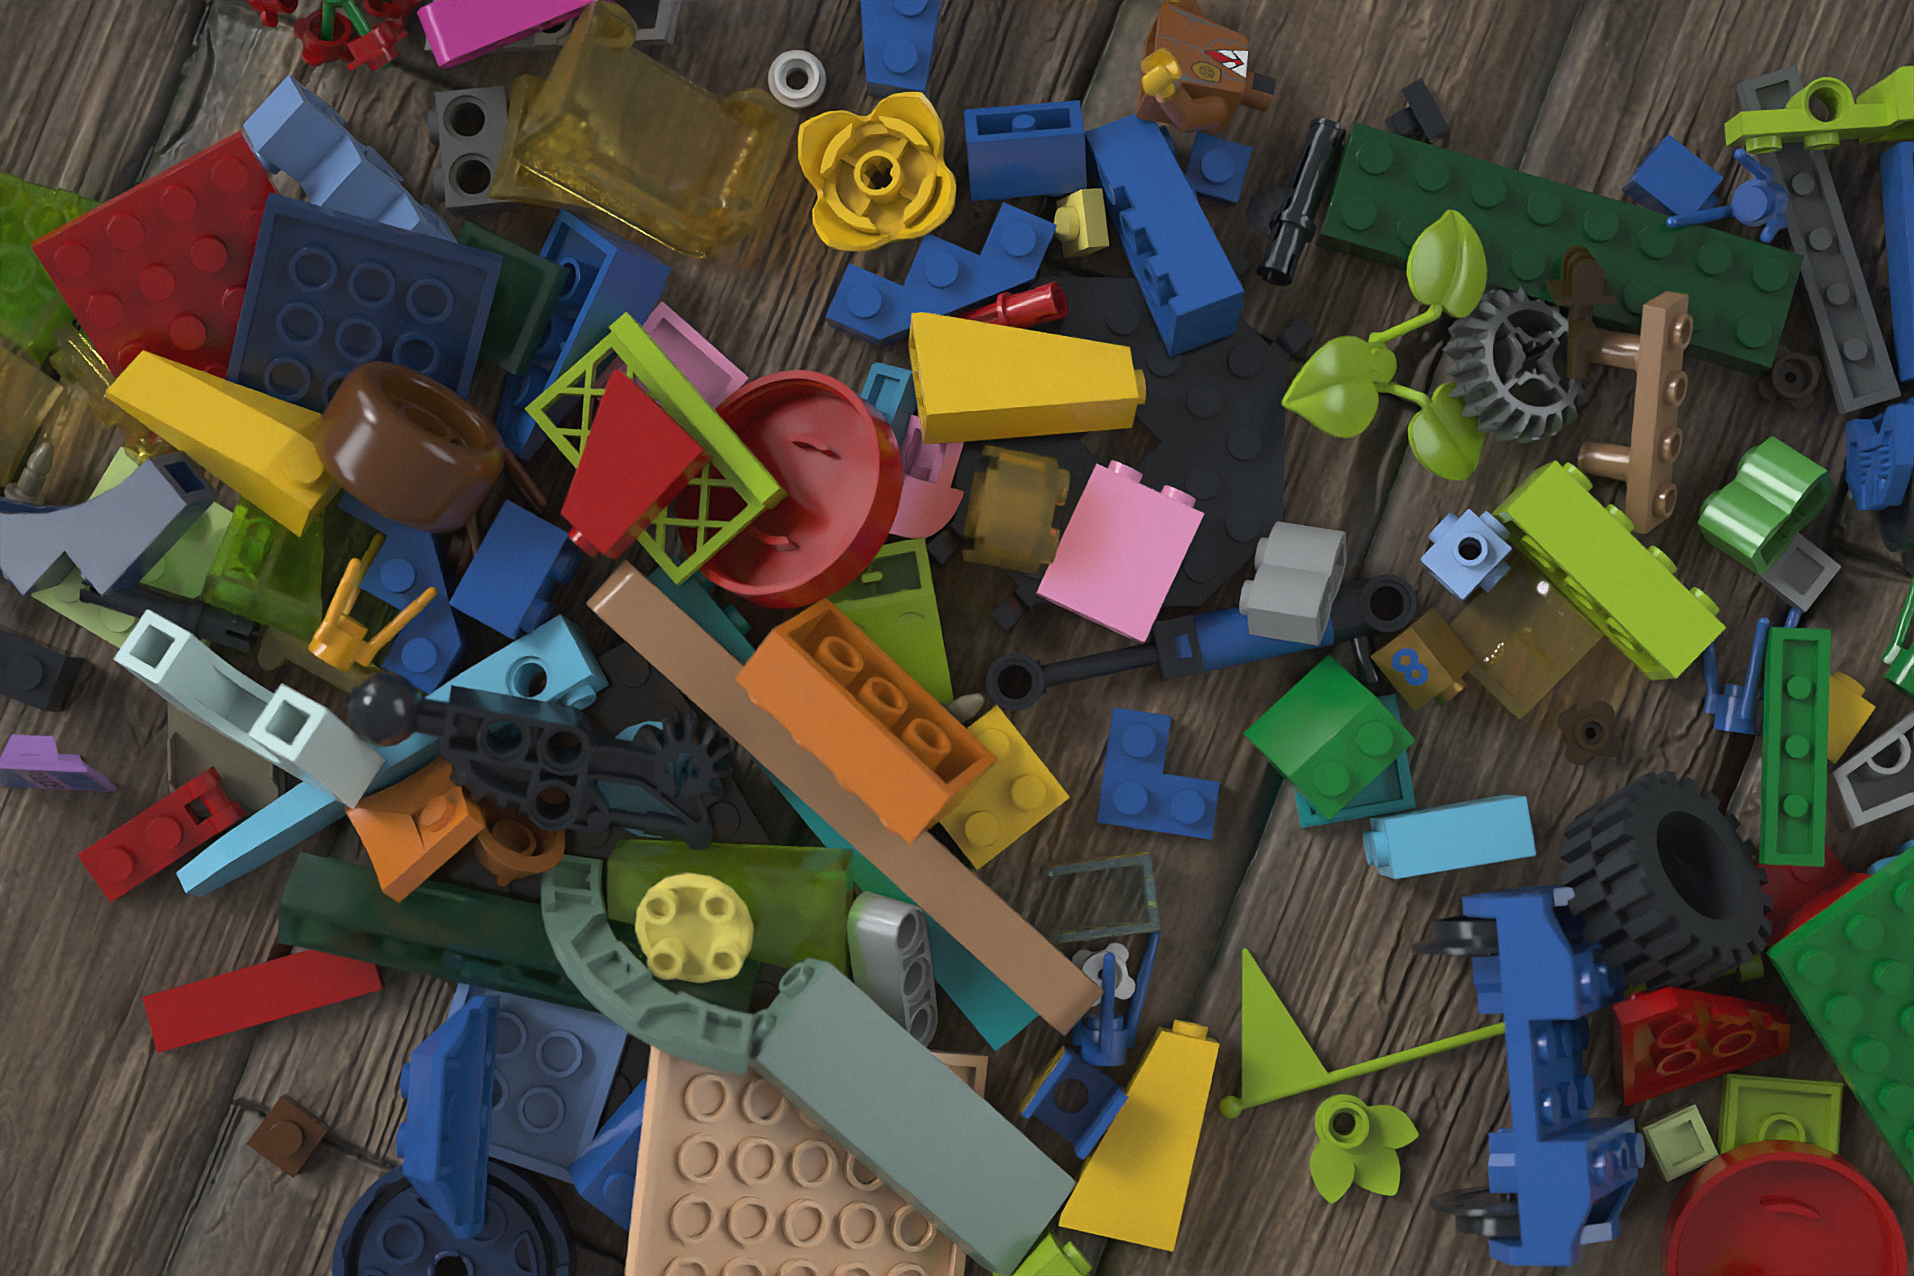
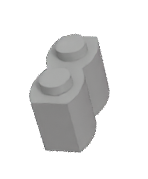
M1277 521L1272 528L1269 538H1260L1255 555V570L1257 573L1254 581L1246 580L1244 582L1239 605L1240 614L1248 616L1250 635L1317 646L1320 644L1329 621L1332 603L1339 591L1346 567L1347 550L1346 533L1344 531Z

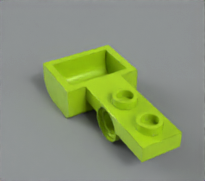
M1914 66L1900 67L1861 93L1856 100V104L1850 89L1842 81L1832 77L1816 79L1793 95L1787 102L1785 109L1742 111L1724 124L1726 147L1746 146V152L1749 154H1766L1782 150V143L1803 142L1804 150L1818 151L1840 146L1839 140L1859 139V144L1914 140ZM1810 97L1820 99L1827 106L1829 113L1827 122L1819 121L1811 114L1809 110Z

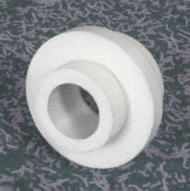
M791 50L781 54L774 60L769 70L768 83L772 95L779 103L789 108L802 109L811 106L822 96L826 85V75L821 62L814 55L803 50ZM795 71L805 73L808 77L807 85L800 90L791 89L786 84L787 78L791 73Z

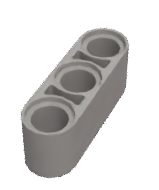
M865 891L854 901L847 919V935L854 985L926 1048L936 1031L938 1010L925 913L918 906L872 891Z

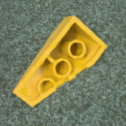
M142 351L105 393L106 398L180 451L183 450L189 458L298 537L302 536L342 488L323 467L314 446L315 429L323 414L146 351Z

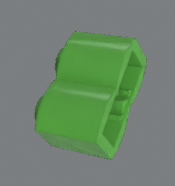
M1773 436L1759 447L1754 446L1744 454L1738 464V475L1735 480L1722 490H1715L1706 498L1700 509V519L1697 523L1707 542L1759 576L1778 561L1793 541L1797 532L1815 518L1835 489L1828 470Z

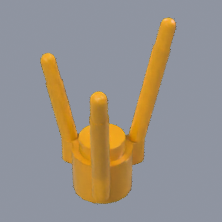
M377 533L374 536L361 561L357 558L351 559L327 614L314 634L313 640L307 647L317 657L346 673L350 671L355 661L367 668L378 650L424 610L438 595L437 588L429 587L370 641L366 642L363 639L368 632V628L350 617L349 614L362 590L359 585L386 539L383 533Z

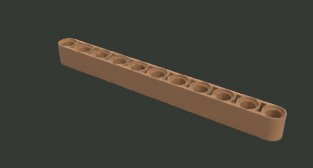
M625 559L586 602L602 620L1062 1035L1066 1036L1101 997L1104 991L928 831L909 845L903 838L887 830L880 822L879 816L856 794L845 790L836 780L835 774L813 753L807 752L798 746L792 738L791 732L772 714L760 709L752 702L748 692L735 680V677L743 669L744 665L629 561Z

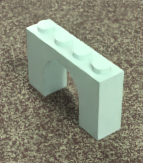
M148 609L114 658L116 662L178 710L351 809H354L386 760L329 710L282 684L277 692L273 694L229 665L194 635Z

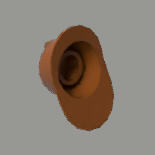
M558 787L546 788L538 794L542 800L550 804H558L566 800L565 791ZM483 798L478 801L485 828L471 839L474 855L480 864L496 875L497 886L505 887L512 880H522L534 874L550 871L561 862L565 849L566 828L559 831H548L538 827L530 819L517 817L516 810L506 808L502 813L494 810L495 804Z

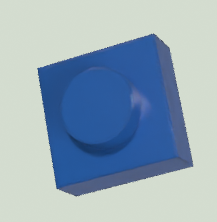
M1197 132L1185 175L1189 177L1193 184L1196 195L1236 206L1253 147Z

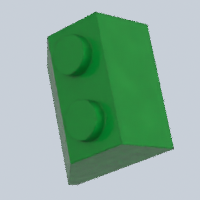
M1330 655L1322 659L1242 733L1321 819L1328 821L1416 741L1377 697Z

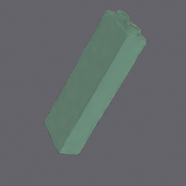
M807 958L804 962L794 965L782 978L779 984L781 992L767 1010H762L756 1014L748 1065L982 1268L1001 1276H1010L1076 1186L1077 1182L831 963Z

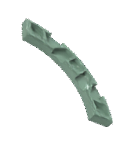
M563 854L561 862L552 870L542 873L541 910L547 936L557 959L568 977L595 1007L624 1030L655 1048L713 1069L742 1075L747 1074L756 1015L731 1011L711 1005L684 992L676 995L652 979V972L635 958L623 942L616 940L607 921L608 914L602 896L601 877L603 860Z

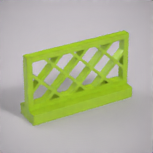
M625 312L609 326L612 331L531 402L525 410L577 469L592 427L594 397L602 398L605 390L595 389L596 366L615 351L627 364V375L635 383L636 377H638L650 391L646 393L654 401H659L665 408V411L713 456L703 467L702 478H693L686 485L701 486L699 520L667 518V506L650 524L657 525L656 540L646 529L636 538L672 581L680 586L767 508L772 510L789 494L641 324L629 313ZM585 377V388H573ZM562 396L584 397L581 429L558 428L545 411ZM567 437L581 438L580 452ZM712 464L726 480L711 479ZM711 487L734 488L748 504L730 522L708 521ZM666 526L698 528L696 552L678 567L664 551ZM707 528L721 529L707 541Z

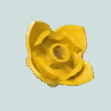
M922 92L892 94L881 100L872 113L867 116H859L845 110L828 111L800 125L798 159L805 177L818 194V199L812 209L813 225L821 240L828 247L852 252L875 250L890 242L899 243L904 240L926 236L943 224L951 215L955 206L957 185L953 173L948 169L944 161L945 135L943 125L933 105ZM886 168H890V175L893 178L891 183L885 188L881 187V189L875 190L876 187L870 180L871 176L875 171L883 175Z

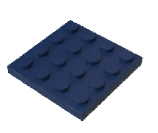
M270 192L265 204L225 380L323 414L342 382L352 370L362 364L379 361L398 364L422 373L467 400L504 256Z

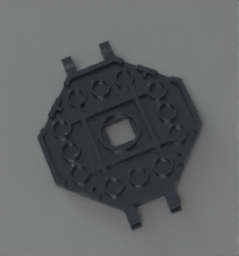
M1237 249L1227 257L1238 280L1252 266ZM1041 276L1026 291L1053 281L1058 282L1059 288H1063L1067 298L1068 315L1064 319L1031 326V328L1026 330L1130 347L1134 370H1143L1146 384L1145 404L1137 405L1135 417L1159 440L1160 444L1134 468L1143 474L1140 484L1161 493L1164 485L1178 489L1194 497L1196 502L1193 509L1204 513L1162 606L1200 607L1256 553L1260 538H1269L1277 521L1283 522L1285 407L1282 405V400L1285 396L1286 362L1316 334V331L1300 315L1269 346L1239 315L1235 333L1170 357L1136 278ZM1088 432L964 441L956 467V489L964 491V495L955 512V520L926 546V549L943 566L971 538L1018 586L990 614V617L1005 632L1035 604L1056 605L1035 594L1096 464L1105 467L1080 441Z

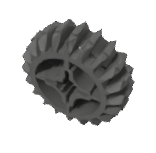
M1521 286L1518 292L1496 291L1494 289L1483 294L1477 307L1468 316L1455 321L1448 328L1454 340L1448 342L1442 351L1453 359V364L1448 365L1443 374L1455 377L1457 386L1449 396L1462 397L1466 405L1461 416L1470 418L1478 416V432L1489 433L1494 431L1497 441L1508 442L1515 440L1517 444H1528L1539 438L1546 439L1558 434L1562 427L1570 425L1573 420L1577 419V409L1582 408L1585 403L1590 401L1583 389L1589 387V384L1595 379L1591 375L1587 379H1571L1566 376L1569 313L1560 314V306L1546 305L1542 299L1528 298Z

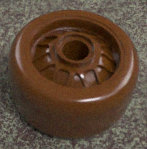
M369 362L352 370L344 379L319 419L314 434V446L320 462L331 477L348 493L369 508L397 523L430 533L451 532L466 525L475 515L497 481L505 461V450L499 434L475 407L434 379L410 368L389 362Z

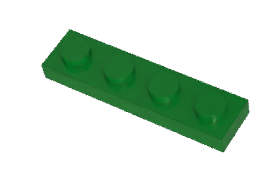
M1769 627L1765 649L1759 864L1824 867L1831 629Z

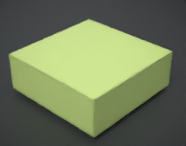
M1692 1102L1638 1126L1663 1180L1667 1182L1705 1165L1719 1156L1696 1105Z

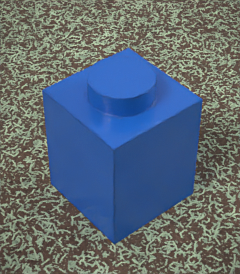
M1668 134L1653 148L1621 190L1645 209L1669 216H1677L1683 213L1714 208L1720 198L1712 192L1724 177Z

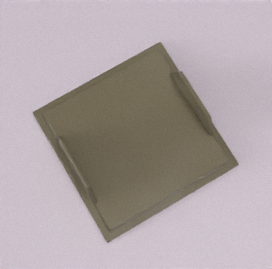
M167 702V753L170 793L211 766H214L222 777L223 781L219 785L231 802L237 799L247 813L244 816H253L286 793L285 770L183 713ZM200 797L189 803L198 817H209L212 815Z

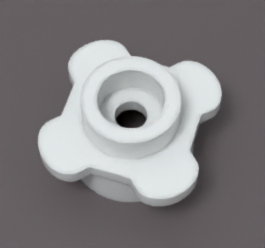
M1113 942L1105 950L1090 952L1086 949H1081L1076 952L1072 962L1100 988L1102 987V979L1098 977V972L1103 969L1104 955L1108 952L1115 955L1114 997L1127 999L1134 993L1135 981L1128 976L1125 962L1129 957V953L1125 946ZM1101 997L1092 1006L1098 1005Z

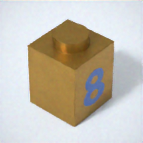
M1434 606L1395 633L1371 656L1413 711H1416L1431 699H1434L1441 706L1454 697L1467 685L1461 676L1477 661Z

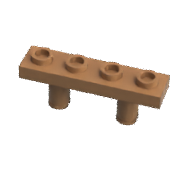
M1666 291L1643 305L1641 335L1597 328L1601 333L1602 340L1596 349L1591 350V363L1636 370L1637 382L1631 447L1588 439L1581 446L1578 457V469L1583 474L1626 482L1625 515L1635 526L1632 532L1647 534L1669 518L1677 500V487L1671 483L1673 462L1678 458L1682 446V431L1680 428H1676L1678 407L1685 398L1688 385L1687 374L1682 371L1684 349L1688 346L1693 331L1692 316L1687 314L1689 298L1687 294Z

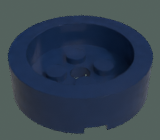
M489 1156L483 1234L471 1239L456 1238L403 1175L402 1162L372 1184L354 1204L339 1232L332 1263V1276H437L436 1267L441 1258L445 1256H460L467 1266L468 1276H576L577 1252L568 1216L548 1184L532 1170Z

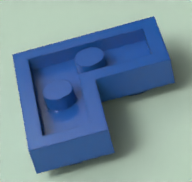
M1113 707L1096 822L1212 840L1220 782L1163 774L1171 716Z

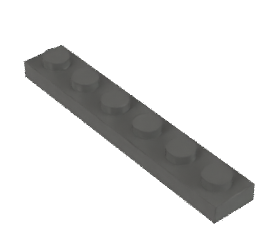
M1796 65L1742 81L1735 86L1743 111L1785 109L1789 99L1803 89ZM1803 142L1782 143V150L1777 152L1757 154L1759 163L1763 167H1771L1774 170L1773 181H1777L1783 186L1787 193L1788 206L1784 216L1788 220V226L1785 229H1781L1787 251L1804 256L1797 282L1839 414L1842 415L1901 396L1824 151L1804 150Z

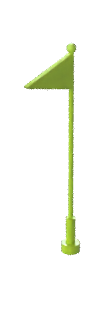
M1243 948L1241 1098L1238 1099L1231 1095L1224 1097L1219 1103V1111L1225 1118L1233 1119L1238 1117L1243 1109L1505 1034V1021L1328 1073L1248 949ZM1760 953L1753 956V959L1719 977L1734 974V977L1740 984L1763 977L1764 968ZM1645 983L1635 988L1630 985L1628 990H1624V998L1632 993L1646 990Z

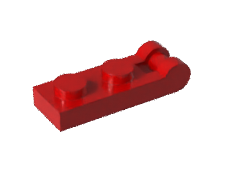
M214 766L206 769L77 855L110 903L247 814L236 799L231 802L219 785L223 779ZM198 797H200L212 814L203 821L200 820L189 804Z

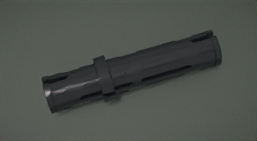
M1326 118L1312 120L1280 209L1274 211L1269 222V229L1271 230L1269 241L1257 266L1256 274L1263 276L1262 280L1272 285L1284 287L1291 285L1302 250L1306 243L1312 241L1316 232V225L1314 223L1316 212L1330 179L1336 157L1346 137V130L1344 128L1340 129L1341 125L1333 120Z
M83 579L82 584L90 586V585H89L87 582H85L84 579ZM140 582L136 586L103 596L92 586H90L89 590L80 589V601L83 603H91L139 619L142 618L148 609L191 633L198 640L203 638L241 650L242 653L246 654L252 652L258 636L251 634L252 631L258 632L261 628L260 618L249 617L214 606L211 598L201 595L191 599Z

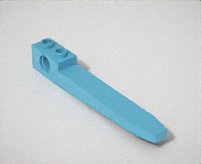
M560 614L536 628L532 634H526L462 672L426 698L448 702L451 685L570 705L583 710L597 699L595 693L609 686V683L580 627ZM546 672L547 684L545 689L539 695L530 698L528 691L530 681L538 673ZM509 721L496 722L489 728L495 736L502 739H510L521 732L518 726ZM414 733L409 739L397 746L376 747L367 743L386 760L361 798L378 793L399 783L435 760L439 756L442 737ZM301 782L219 838L180 869L176 874L185 893L202 897L258 868L346 815L344 808L346 805L308 783Z

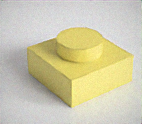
M1102 188L1081 189L1057 201L1054 224L1057 225L1056 236L1062 242L1063 258L1085 257L1109 246Z

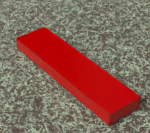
M368 932L142 997L156 1050L157 1053L378 991L386 987L372 936Z

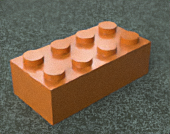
M828 598L815 603L773 629L735 677V680L748 692L750 699L756 706L772 714L791 732L792 738L798 746L807 752L813 753L835 774L836 780L845 790L856 794L879 816L880 822L887 830L903 838L909 845L954 810L998 760L989 749Z

